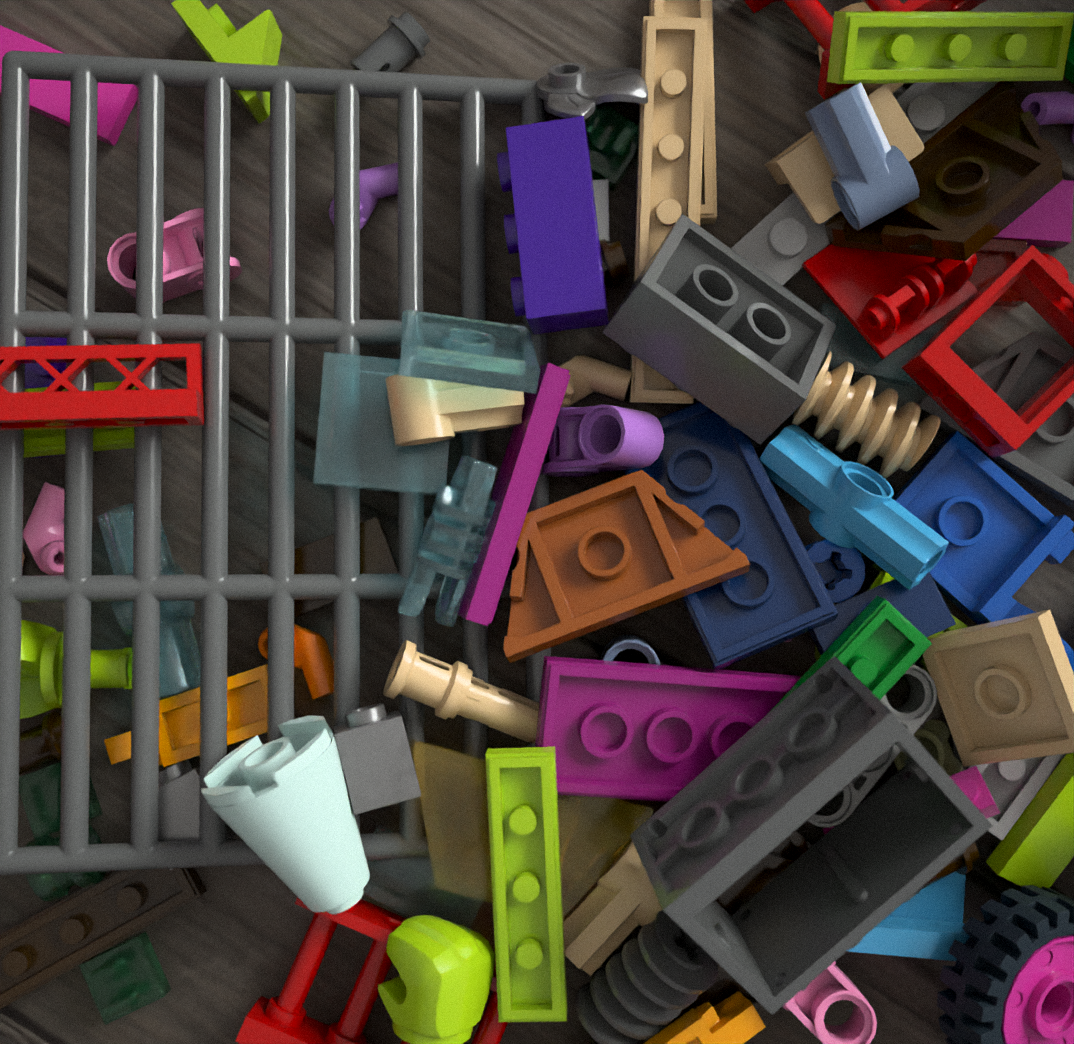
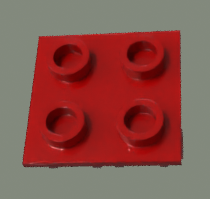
M830 244L802 264L806 272L882 359L891 355L979 292L968 280L973 273V267L977 264L976 254H973L966 261L837 247Z

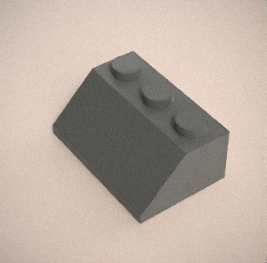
M682 214L624 296L602 333L618 343L626 352L636 356L673 382L678 389L690 394L721 416L729 425L739 429L761 445L806 401L837 325Z

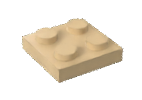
M1050 610L927 637L932 644L922 656L929 675L934 680L937 697L963 767L1074 753V673Z

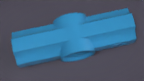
M793 424L785 427L775 439L769 442L760 456L759 460L768 477L811 511L809 522L821 536L838 546L850 549L857 548L908 590L917 586L945 554L949 542L892 499L894 491L885 478L863 464L852 461L844 462L799 426Z

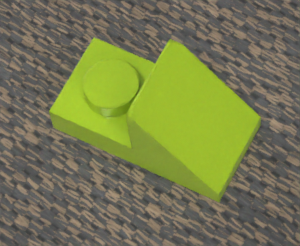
M175 0L171 3L188 32L211 62L278 65L282 33L271 10L262 12L237 31L218 4H214L207 10L200 0ZM234 90L259 124L269 117L270 92Z

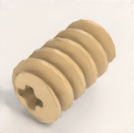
M828 351L823 357L806 401L794 411L792 424L798 426L811 415L817 417L813 435L816 439L819 440L834 428L839 431L835 447L837 452L841 453L854 442H858L861 444L857 463L865 465L879 455L883 458L879 472L883 478H888L899 468L903 471H909L920 460L932 443L940 426L941 418L936 415H930L918 423L921 409L920 405L915 402H908L895 411L898 392L892 388H887L873 398L876 379L871 375H865L853 385H850L854 371L853 364L845 361L829 372L828 369L832 355L831 351Z

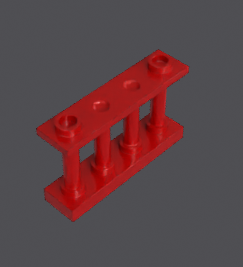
M297 897V899H296V901H295V904L298 905V906H300V907H303V908H305V909H307V910H310V909ZM360 899L348 910L338 914H329L327 911L314 912V916L279 997L267 999L260 996L246 1015L235 1041L240 1044H369L366 1042V1037L362 1032L379 995L378 985L384 983L392 964L386 950L388 937L406 918L363 899ZM339 923L374 940L339 1022L332 1023L329 1026L306 1016L307 1012L303 1004ZM496 958L490 988L493 993L471 1044H500L508 1022H499ZM401 1040V1043H400V1044H410V1043Z

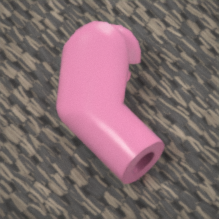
M44 482L25 526L23 537L35 563L41 571L48 575H64L63 521L65 488Z

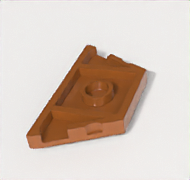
M642 469L528 512L516 545L518 552L516 567L512 572L510 598L512 601L507 636H504L503 644L506 658L509 663H512L747 573L750 567L748 558L737 547L732 550L705 527V521L686 505L677 504L666 494L665 488Z

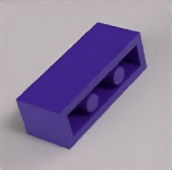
M584 116L506 127L508 151L497 153V163L502 191H512L515 214L504 215V229L509 254L519 253L521 276L511 278V294L516 317L526 316V320L534 335L607 325L609 319L590 152Z

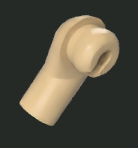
M586 355L574 356L559 365L561 368L570 370L569 375H571L561 407H569L594 391L624 401L630 387L633 372Z

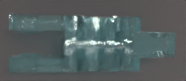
M461 456L450 486L441 484L432 507V514L428 518L420 542L419 552L416 553L405 585L398 613L413 617L420 614L437 572L445 575L435 606V620L439 624L450 627L454 626L473 573V565L477 562L485 538L486 527H489L496 504L495 501L489 499L497 468L492 464L469 456Z

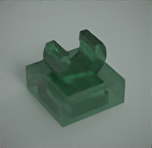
M601 103L596 105L594 113L584 120L589 144L592 178L595 180H608L609 189L614 191L638 156L639 126L607 104Z
M146 931L102 951L79 965L105 1025L165 997L171 990Z

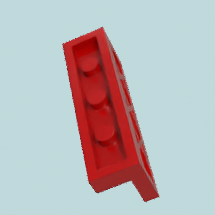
M200 343L0 347V431L204 425L202 347ZM142 361L132 373L120 363ZM159 361H186L187 389H149L140 380ZM91 362H109L126 378L115 390L79 391L71 383ZM38 363L56 379L43 392H9L1 385L20 364ZM50 363L72 364L61 374Z

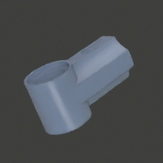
M861 82L805 112L834 174V177L831 179L834 197L844 217L855 230L858 231L919 197V186L912 167L904 154L896 146H890Z

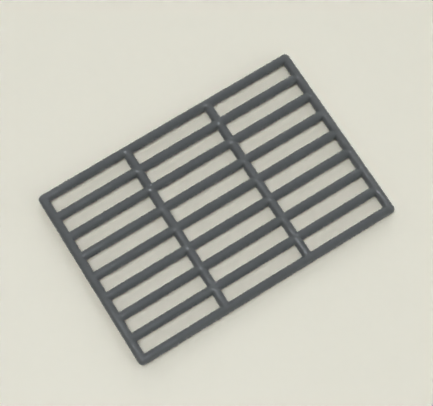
M9 51L3 56L0 134V347L26 346V337L67 338V346L95 345V339L135 340V344H163V340L203 341L204 425H202L201 575H160L162 427H134L133 575H92L94 428L66 429L64 575L22 576L24 430L0 431V875L266 865L241 838L226 839V822L208 805L201 790L202 788H208L203 780L206 774L227 755L228 601L268 600L267 743L283 737L277 725L294 719V600H334V727L346 724L344 716L346 712L360 708V599H399V649L403 642L408 640L416 644L417 652L424 654V599H459L487 512V430L462 433V573H424V444L398 446L399 573L360 574V345L398 346V374L424 370L423 346L461 347V374L486 371V348H522L523 394H525L532 369L548 363V333L534 335L526 320V316H523V323L486 322L485 104L521 105V125L546 122L544 101L537 95L536 80L31 51ZM30 79L70 81L67 311L26 310ZM98 83L138 85L136 313L95 312ZM165 86L204 88L203 315L163 314ZM231 90L270 92L269 317L229 316ZM296 93L334 95V318L295 317ZM360 97L398 99V320L360 319ZM423 100L460 102L461 322L423 321ZM229 342L269 343L268 574H228ZM295 343L334 344V574H294ZM136 361V362H135V368H136L142 361ZM159 361L140 380L149 389H162V361ZM91 362L71 382L79 391H94V362ZM66 363V369H67L72 363ZM20 364L1 383L9 392H25V364ZM549 445L543 464L549 462ZM543 464L527 513L549 505V476L543 475ZM507 573L500 598H510L512 573ZM133 601L130 843L89 844L91 602ZM160 601H201L199 840L158 842ZM22 602H63L60 845L18 847ZM463 618V663L467 664L468 668L472 670L473 677L488 683V626ZM551 648L526 657V698L538 703L540 701L544 656H551ZM399 694V713L403 719L422 796L399 802V832L360 834V814L355 815L366 860L490 855L485 758L487 749H489L488 725L463 717L464 830L425 831V704ZM526 742V747H535V744Z

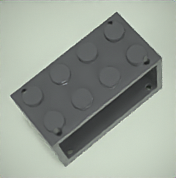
M833 656L636 829L630 837L663 911L773 1015L801 990L804 991L811 981L846 951L858 945L867 933L895 909L909 901L923 885L951 861L965 853V849L993 825L893 712L840 660ZM896 744L904 753L907 759L904 761L906 765L856 807L845 821L833 827L732 916L715 901V899L890 747Z

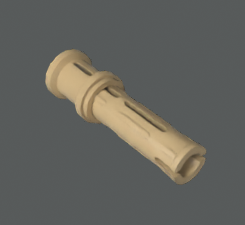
M408 640L403 642L387 677L383 692L384 696L394 699L400 694L435 708V715L445 720L448 717L453 719L456 715H460L535 744L539 711L538 702L473 677L472 670L465 663L456 661L453 665L447 664L417 652L415 643Z

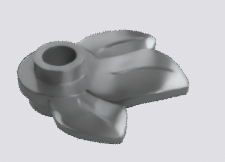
M561 63L551 66L548 69V75L541 77L536 82L537 95L544 101V110L562 118L584 116L585 120L594 113L596 105L604 102L648 103L647 85L644 79L640 77V70L634 68H610L586 72V68L582 64Z

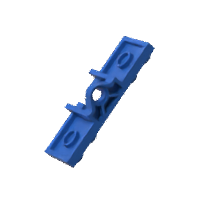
M959 431L949 434L892 498L949 542L945 554L930 571V574L938 590L977 625L1036 613L1017 602L1012 596L1044 560L1049 564H1061L1074 549V533L1071 531L1074 527V522L1066 515L1054 516ZM1061 638L1074 673V649Z

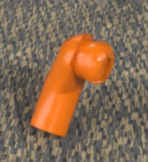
M294 623V667L303 670L312 700L334 694V662L327 641L320 633ZM268 628L261 632L258 639L259 651L267 660Z

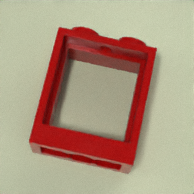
M1033 245L1008 262L901 367L991 458L1016 451L1074 393L1073 355L1015 413L950 348L987 309L1012 287L1074 349V285L1068 280L1067 270L1056 258L1049 254L1041 253Z

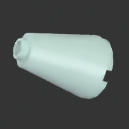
M309 715L277 725L283 735L281 738L263 745L257 735L244 742L223 757L206 774L203 780L208 788H202L201 790L208 805L311 911H327L329 914H338L348 910L362 898L363 888L370 878V873L334 733L323 716Z

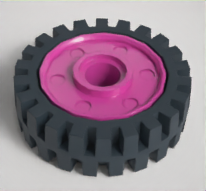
M1034 885L1022 886L1021 892L1012 888L1001 893L1002 904L990 899L980 907L984 917L982 922L970 917L962 927L969 936L966 943L963 944L954 939L948 951L949 954L957 958L955 966L943 965L940 980L948 985L950 989L937 992V1006L945 1012V1014L938 1018L941 1031L948 1036L945 1041L947 1044H1074V899L1043 886L1039 888Z

